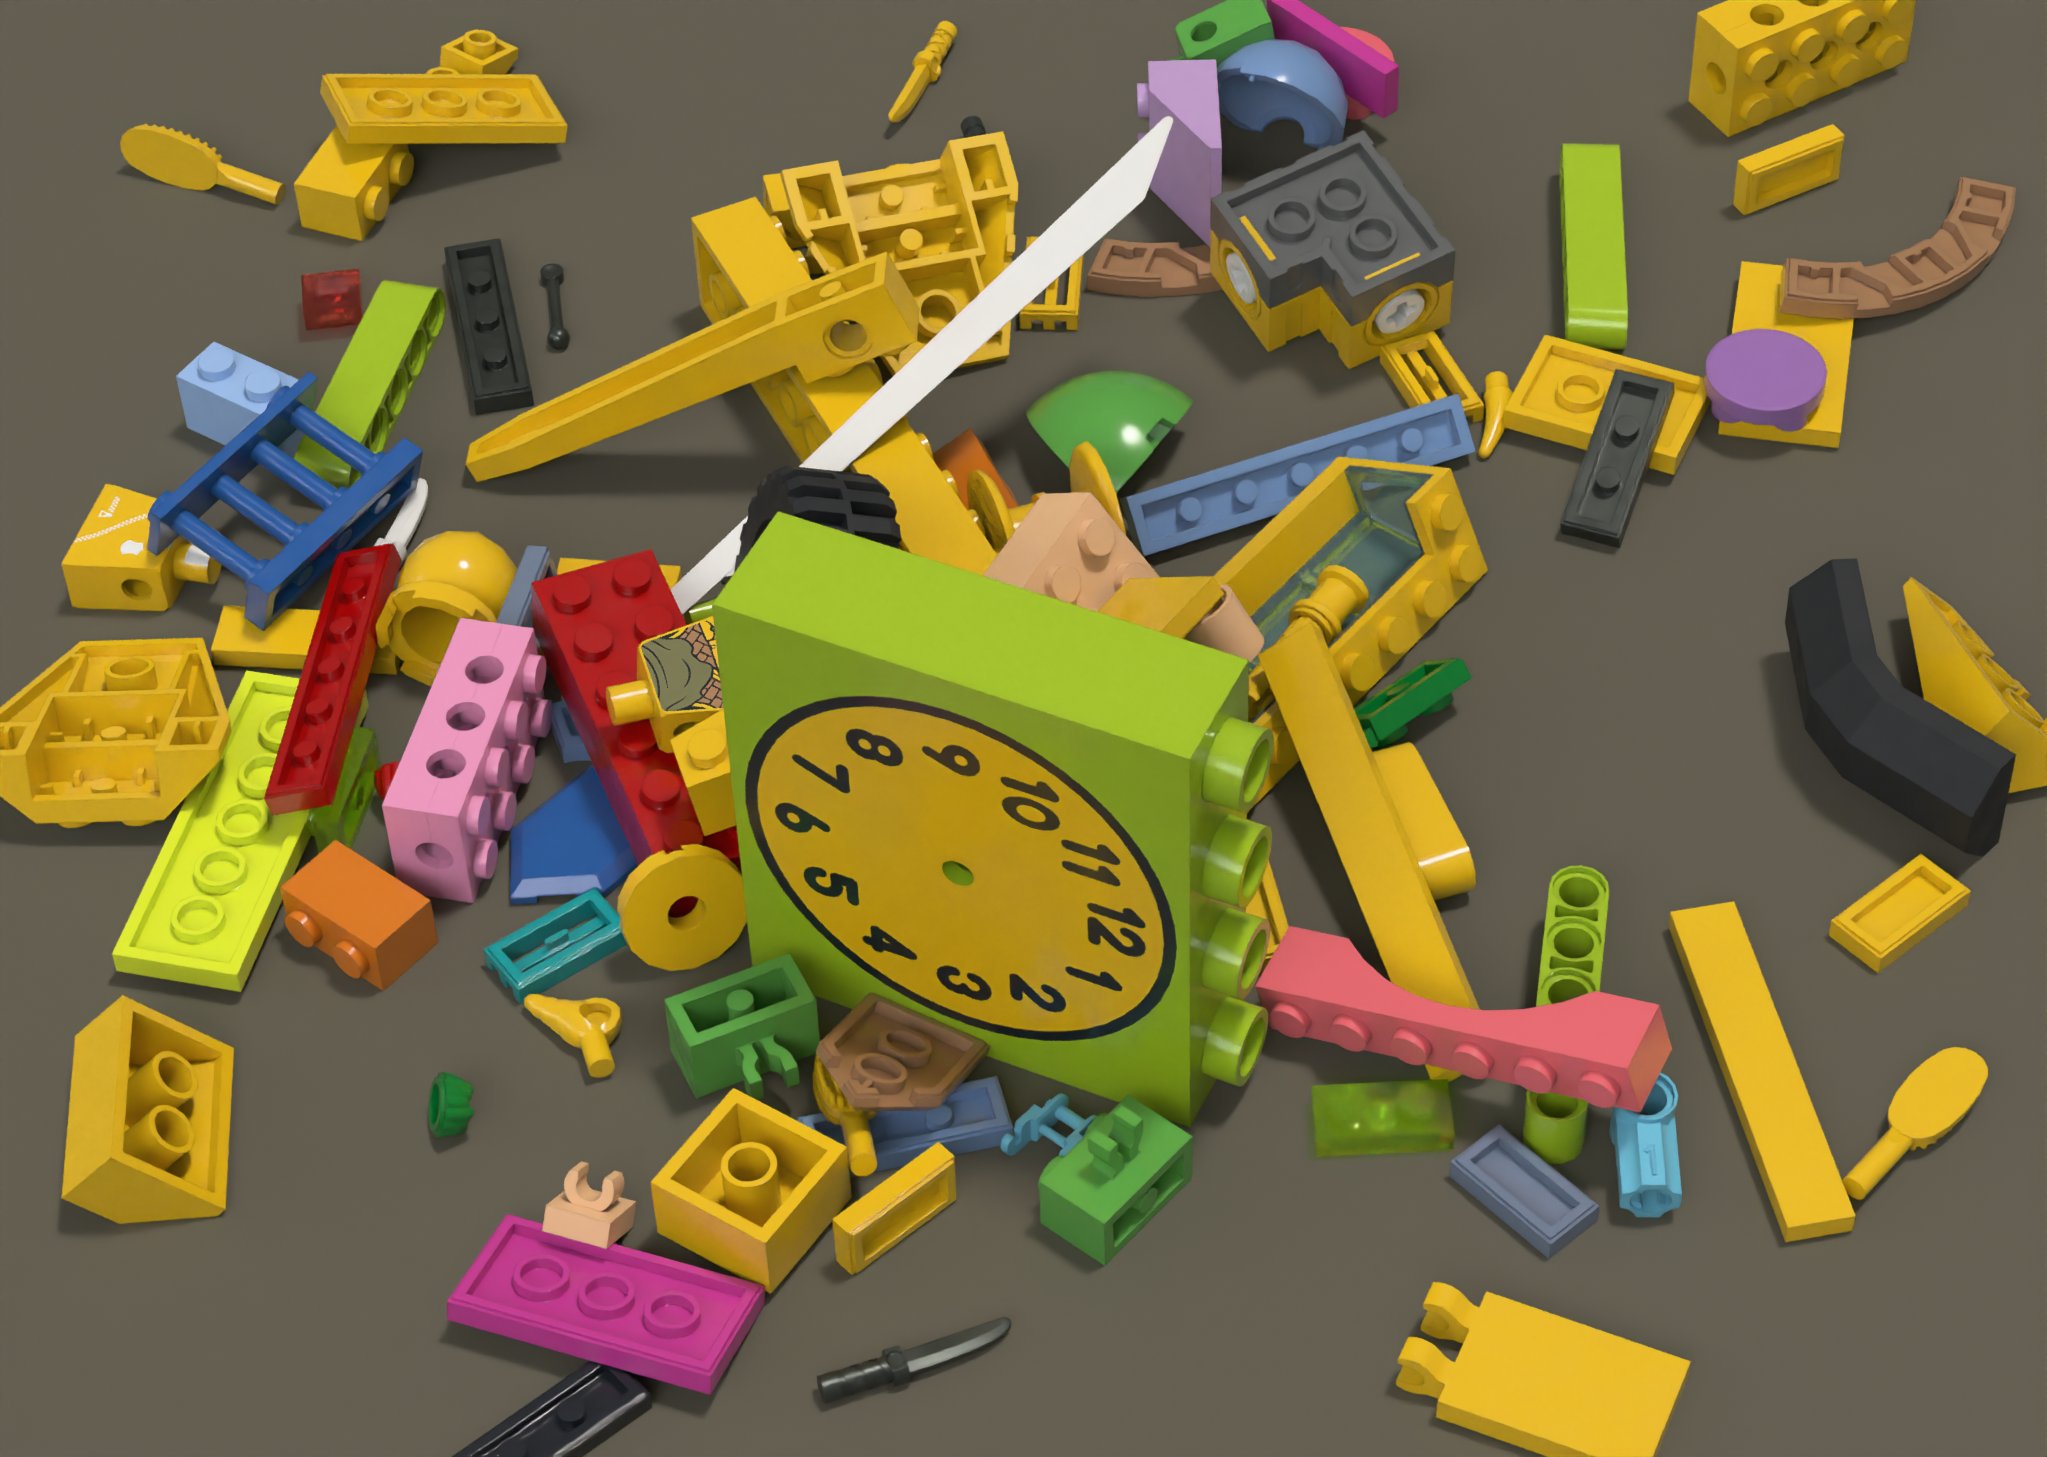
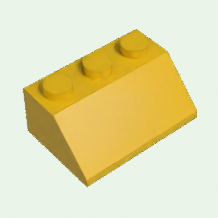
M124 995L76 1034L61 1198L118 1224L216 1217L225 1211L234 1048Z

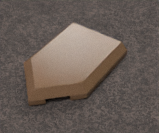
M869 993L818 1044L816 1053L855 1111H928L939 1108L987 1056L990 1045L875 993Z

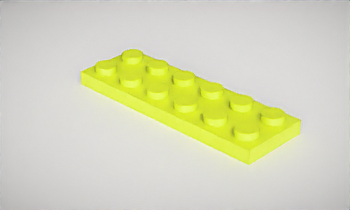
M246 670L227 710L232 732L222 757L216 766L187 795L112 952L116 971L238 992L242 991L282 902L280 886L294 875L324 808L323 806L272 816L264 800L299 678ZM366 689L347 754L369 707Z

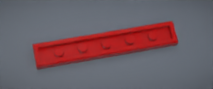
M394 543L342 552L336 556L264 796L272 816L333 805L378 645L376 623L390 593L393 592L401 563V558Z

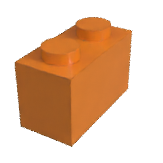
M334 840L280 886L286 912L284 922L293 938L305 947L310 948L314 945L332 957L347 975L353 978L362 977L382 991L386 990L438 944L431 901L337 840Z

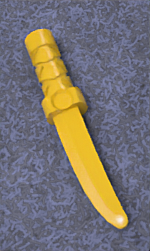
M941 21L925 49L918 52L912 62L915 69L888 114L889 120L892 123L904 119L915 107L927 85L938 79L942 72L940 65L958 34V30L953 23Z

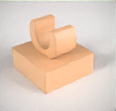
M581 1161L567 1173L564 1181L565 1191L546 1205L542 1231L607 1249L633 1227L637 1202L620 1197L624 1190V1177L622 1172L614 1170L604 1178L602 1192L591 1189L587 1183L589 1163Z

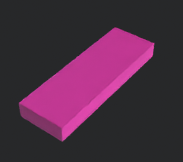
M1267 0V13L1272 22L1275 39L1294 40L1318 51L1342 80L1345 94L1383 119L1398 110V64L1299 0Z

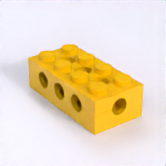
M1727 0L1697 13L1688 101L1727 137H1730L1887 69L1894 68L1908 60L1916 0Z

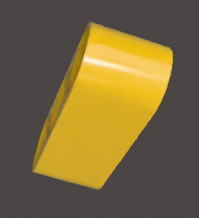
M1408 742L1372 752L1434 901L1474 890L1476 873L1470 850L1415 746Z

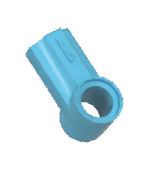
M1661 1072L1641 1110L1642 1113L1649 1115H1642L1635 1111L1613 1107L1609 1135L1615 1146L1620 1208L1628 1209L1633 1212L1635 1217L1660 1218L1665 1212L1680 1208L1682 1201L1675 1123L1678 1092L1671 1079Z

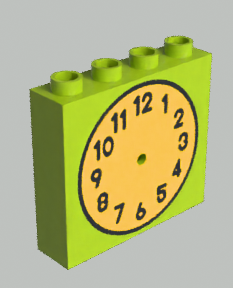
M778 511L712 604L752 967L790 953L814 996L854 1009L869 993H875L986 1042L990 1045L988 1057L1119 1103L1129 1095L1163 1118L1191 1127L1217 1079L1239 1087L1247 1082L1261 1054L1268 1028L1267 1009L1244 1001V998L1249 994L1259 976L1269 944V921L1246 913V907L1252 901L1260 886L1267 867L1272 844L1271 828L1247 820V812L1254 805L1262 790L1270 767L1274 746V736L1271 729L1248 722L1249 659Z

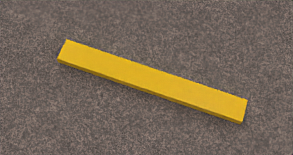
M1310 622L1258 654V657L1390 981L1413 995L1447 1006L1480 1010L1320 629ZM1425 1064L1430 1079L1441 1087L1463 1075L1459 1071Z

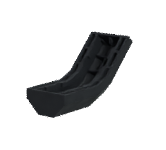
M1857 558L1831 559L1791 586L1788 594L1785 628L1805 730L1842 778L1964 853L1984 857L1999 843L2016 754L1901 686L1877 656Z

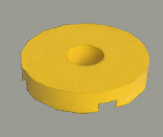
M699 844L680 845L683 850L673 851L667 855L662 850L647 857L629 874L618 896L617 912L620 916L619 924L631 951L646 964L668 971L695 969L719 958L739 938L747 922L742 875L736 865L719 850ZM686 896L698 898L696 907L689 914L679 918L668 916L671 905L678 899Z

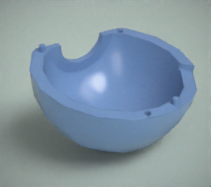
M1267 39L1243 46L1222 61L1217 68L1219 111L1239 128L1262 134L1269 124L1277 120L1287 119L1298 123L1304 131L1303 144L1315 147L1317 151L1329 145L1333 147L1342 142L1348 101L1342 80L1318 51L1294 40Z

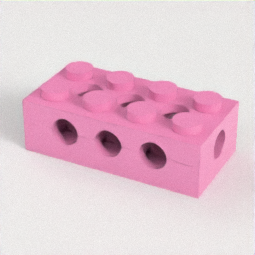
M460 618L383 801L382 809L396 878L423 896L474 903L483 878L490 879L494 874L498 857L497 842L502 830L509 831L513 825L516 814L517 791L521 783L527 784L530 781L534 769V748L539 737H546L552 723L553 704L551 700L545 699L543 690L546 677V659L544 656L538 655L534 628Z

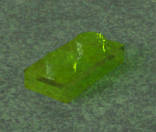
M354 727L333 805L312 808L308 811L307 830L309 835L315 836L318 853L322 852L334 840L339 841L351 850L353 849L376 791L374 771L379 770L382 766L375 729Z
M1448 1079L1311 1086L1310 1104L1316 1157L1454 1150L1455 1132Z

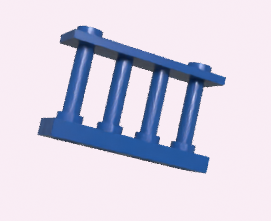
M309 371L291 388L289 386L281 387L273 395L263 413L174 492L165 491L151 506L147 517L150 522L147 550L158 556L179 536L189 541L245 581V589L248 591L244 618L263 631L334 565L338 553L347 552L352 549L417 488L423 450L405 437L388 453L380 451L375 454L313 411L318 377ZM298 429L356 469L362 476L349 489L344 486L337 489L280 450L278 446ZM259 464L323 508V513L310 525L306 522L299 525L238 482ZM218 500H221L283 543L285 547L271 561L267 558L259 561L199 518Z

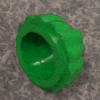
M446 1072L438 1073V1076L434 1078L429 1094L428 1121L430 1130L435 1134L436 1138L451 1137L463 1133L468 1129L467 1124L474 1115V1110L470 1107L469 1102L474 1092L473 1085L456 1075Z

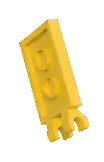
M1440 1282L1432 1283L1423 1303V1309L1427 1310V1313L1422 1321L1420 1330L1432 1337L1453 1340L1463 1345L1455 1362L1445 1357L1432 1343L1418 1337H1408L1398 1358V1364L1402 1365V1368L1396 1379V1385L1410 1393L1424 1394L1437 1398L1436 1418L1546 1457L1657 1456L1687 1382L1691 1361L1486 1291L1480 1306L1477 1307L1453 1286Z

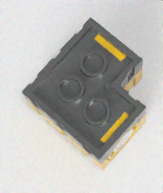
M1364 130L1347 137L1346 141L1333 147L1329 145L1295 160L1294 164L1286 168H1277L1244 183V186L1232 192L1228 190L1211 198L1210 272L1268 352L1286 345V341L1299 335L1303 337L1319 329L1327 341L1334 344L1339 351L1338 356L1350 370L1380 356V346L1435 331L1450 324L1452 280L1456 250L1445 236L1442 237L1435 228L1434 221L1415 196H1410L1404 188L1405 183L1386 158L1378 154L1374 148L1373 141Z

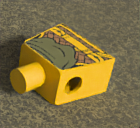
M713 616L647 639L637 647V681L606 687L608 711L614 726L649 719L659 749L666 753H674L670 742L672 738L723 709Z

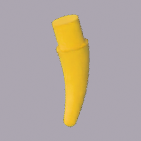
M1500 371L1491 372L1484 379L1486 391L1483 398L1485 401L1486 419L1482 441L1478 449V455L1482 459H1486L1491 455L1505 430V424L1503 423L1504 409L1513 394L1509 388L1507 375Z

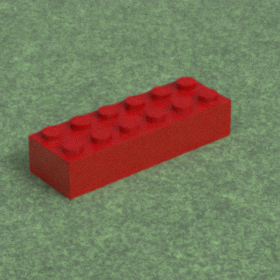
M652 549L531 582L532 628H534L535 636L615 816L631 847L637 865L639 866L647 857L662 850L667 855L673 851L683 850L680 845L699 844L719 850L736 865L742 875L737 826L735 825L704 836L674 753H666L659 749L650 720L644 719L614 726L608 711L606 687L637 681V647L647 639L687 625ZM686 896L678 899L671 905L668 916L679 918L689 914L696 907L698 898Z

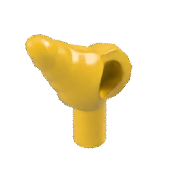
M529 994L524 998V1006L537 1019L549 1026L567 1043L582 1049L588 1072L592 1077H605L614 1071L615 1064L609 1045L619 1033L623 1023L621 1009L615 1002L606 998L596 997L586 1000L557 999L539 994Z

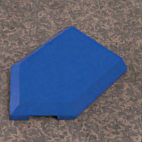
M593 764L511 828V905L538 903V897L576 894V897L592 888H595L605 898L626 881L629 874L638 867L631 847L615 816Z

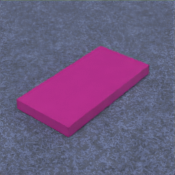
M506 1214L447 1300V1320L711 1395L765 1305V1286L617 1244H612L605 1249L542 1231V1223Z

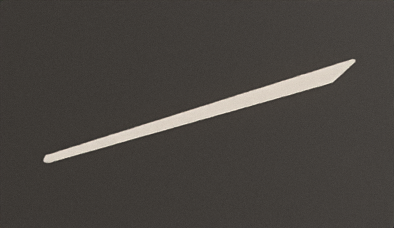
M1166 116L799 467L842 472L1136 208L1146 197L1171 130L1173 118ZM748 516L671 589L682 615L735 568L736 555H739L741 546L740 535L743 524L747 522Z

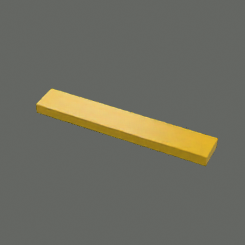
M1735 902L1671 911L1668 928L1785 1242L1853 1231L1856 1215Z

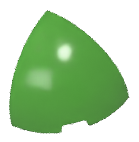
M1101 371L1077 376L1060 383L1036 399L1026 409L1025 413L1039 436L1068 468L1075 446L1088 441L1101 457L1114 490L1117 493L1150 456L1159 442L1179 422L1194 401L1172 385L1151 376L1128 371Z

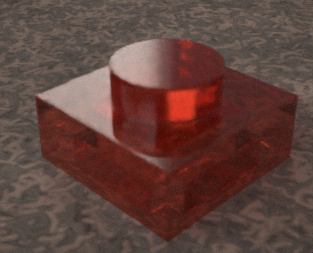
M359 268L301 275L303 316L306 331L360 324L364 316Z

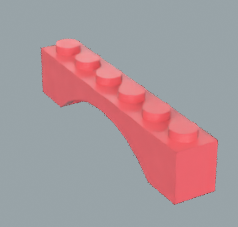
M1289 926L1255 985L1262 1006L1268 1011V1022L1271 1029L1278 1030L1286 1036L1292 1038L1304 1036L1335 1043L1350 1051L1359 1052L1366 1050L1397 1057L1411 1065L1428 1064L1459 1071L1473 1079L1490 1078L1512 1083L1535 1093L1544 1094L1551 1092L1585 1100L1601 1108L1617 1107L1641 1112L1672 1050L1659 1004L1594 991L1564 1002L1527 1009L1477 1010L1447 1006L1413 995L1386 980L1362 958L1349 938Z

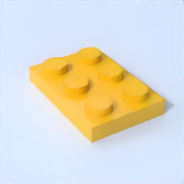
M1544 335L1504 409L1503 423L1505 428L1587 450L1616 369L1673 382L1675 394L1649 468L1675 475L1711 400L1706 393L1703 377Z

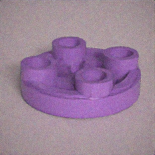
M1750 329L1723 338L1711 349L1706 359L1704 387L1712 401V414L1722 422L1736 423L1744 421L1757 425H1774L1783 431H1796L1806 425L1808 414L1813 412L1820 404L1825 392L1827 370L1820 353L1805 340L1779 330Z

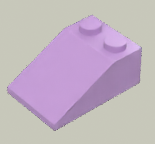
M1216 59L1148 61V83H1137L1138 118H1149V131L1164 117L1170 116L1173 118V124L1150 183V189L1210 247L1211 198L1222 193V142ZM1146 132V133H1138V142H1139L1148 132Z

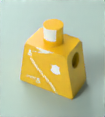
M105 484L63 559L61 566L72 607L163 612L172 608L186 580L214 584L219 577L221 564L181 536L176 538L158 556L147 550L150 527L147 517L151 506L157 498L119 486Z

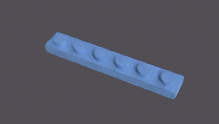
M1455 394L1120 498L1133 545L1142 556H1147L1279 514L1338 456L1432 466L1476 451L1460 396ZM1375 472L1368 474L1371 484L1400 476Z

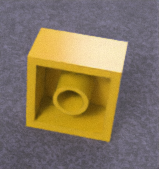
M732 1088L650 1182L657 1232L746 1281L764 1285L765 1291L770 1294L828 1227L832 1219L838 1215L852 1198L846 1146L735 1088Z

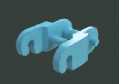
M1060 1093L1052 1100L1049 1099L1042 1109L1034 1104L1015 1122L1014 1137L1007 1133L1002 1138L1001 1151L1009 1156L1015 1155L1030 1140L1037 1142L1044 1135L1063 1149L1060 1151L1059 1156H1065L1083 1139L1088 1126L1097 1115H1092L1085 1120L1068 1108L1069 1097ZM1059 1120L1075 1130L1067 1138L1052 1129Z

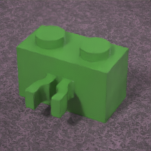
M790 953L664 999L670 1049L696 1098L744 1081L748 1096L756 1100L764 1097L763 1082L760 1074L768 1071L779 1073L783 1077L787 1088L800 1083L798 1065L795 1061L816 1054L820 1042L816 999Z
M1127 1095L1109 1114L1105 1112L1099 1114L1088 1126L1083 1139L1065 1156L1055 1157L1045 1167L1038 1182L1041 1224L1106 1266L1193 1179V1136Z

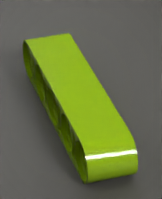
M1562 143L1559 186L1565 340L1600 350H1625L1628 327V301L1620 145Z
M390 280L382 281L315 411L318 415L375 454L384 450L440 335L446 310L444 291L438 287ZM305 434L303 435L295 453L294 459L337 489L343 486L349 489L361 478L362 474Z
M1582 865L1568 866L1560 869L1552 876L1548 891L1536 1007L1564 1002L1594 991L1600 992L1609 885L1605 877L1593 868ZM1527 1090L1523 1126L1524 1145L1548 1164H1564L1574 1160L1582 1152L1585 1143L1589 1103L1582 1099L1556 1093L1540 1094Z

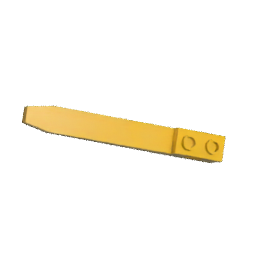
M886 251L770 297L518 415L470 443L465 465L477 482L526 470L795 365L807 384L826 376L830 378L842 376L857 364L880 355L885 357L896 355L905 350L910 344L917 342L920 308L889 253ZM851 320V321H855V322H857V323H859V324L850 325V324H845V323H843V322H841V321Z

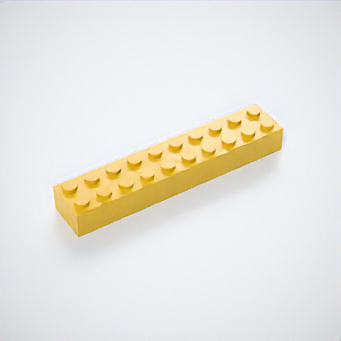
M756 196L691 217L700 306L712 324L779 293L812 281L803 254L799 250H791L787 244L786 235L777 216L769 217ZM870 359L855 365L842 376L835 378L826 376L808 384L795 365L751 382V385L803 463L883 387V381L874 359ZM907 413L842 471L869 474L890 492L889 498L894 501L897 509L895 520L900 525V550L982 576L1002 550L1001 548H992L986 539L985 529L980 516L975 509L967 510L959 498L958 488L953 476L948 470L940 471L934 462L933 453L923 432L915 433L908 423Z

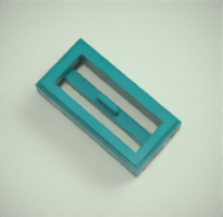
M592 888L484 948L483 952L486 965L492 972L498 971L500 981L506 988L511 986L514 997L520 1004H523L524 998L527 995L540 994L628 944L620 929L619 914L595 888ZM596 914L598 915L594 919L568 932V930L573 928L574 926L582 923L583 921L589 919L590 917ZM545 943V946L541 947L540 949L532 952L531 954L516 961L515 963L512 962L513 960L519 958L520 956L528 953L529 951Z

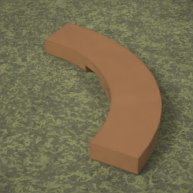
M1960 177L1954 191L1952 209L1939 231L1931 239H1924L1908 249L1890 255L1887 262L1864 267L1861 261L1832 263L1786 258L1781 272L1779 312L1818 318H1871L1921 308L1947 297L1975 278L1994 257L2009 226L2015 204L2016 188Z
M1104 239L1087 275L1088 291L1113 295L1168 297L1223 290L1210 272V247L1207 244L1180 248L1179 242L1142 243Z

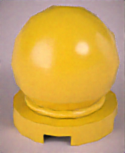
M447 531L424 539L407 557L400 571L398 587L390 593L376 623L379 646L382 649L388 644L392 652L403 660L400 671L405 675L428 686H432L460 618L496 623L517 572V567L504 548L479 532Z

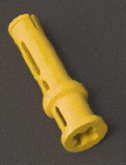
M1328 565L1318 575L1317 587L1307 599H1300L1292 606L1288 619L1289 626L1274 645L1311 622L1321 630L1327 646L1331 647L1341 637V626L1351 614L1359 613L1368 604L1369 592L1363 580L1346 567ZM1261 662L1249 674L1248 721L1252 723L1276 702Z

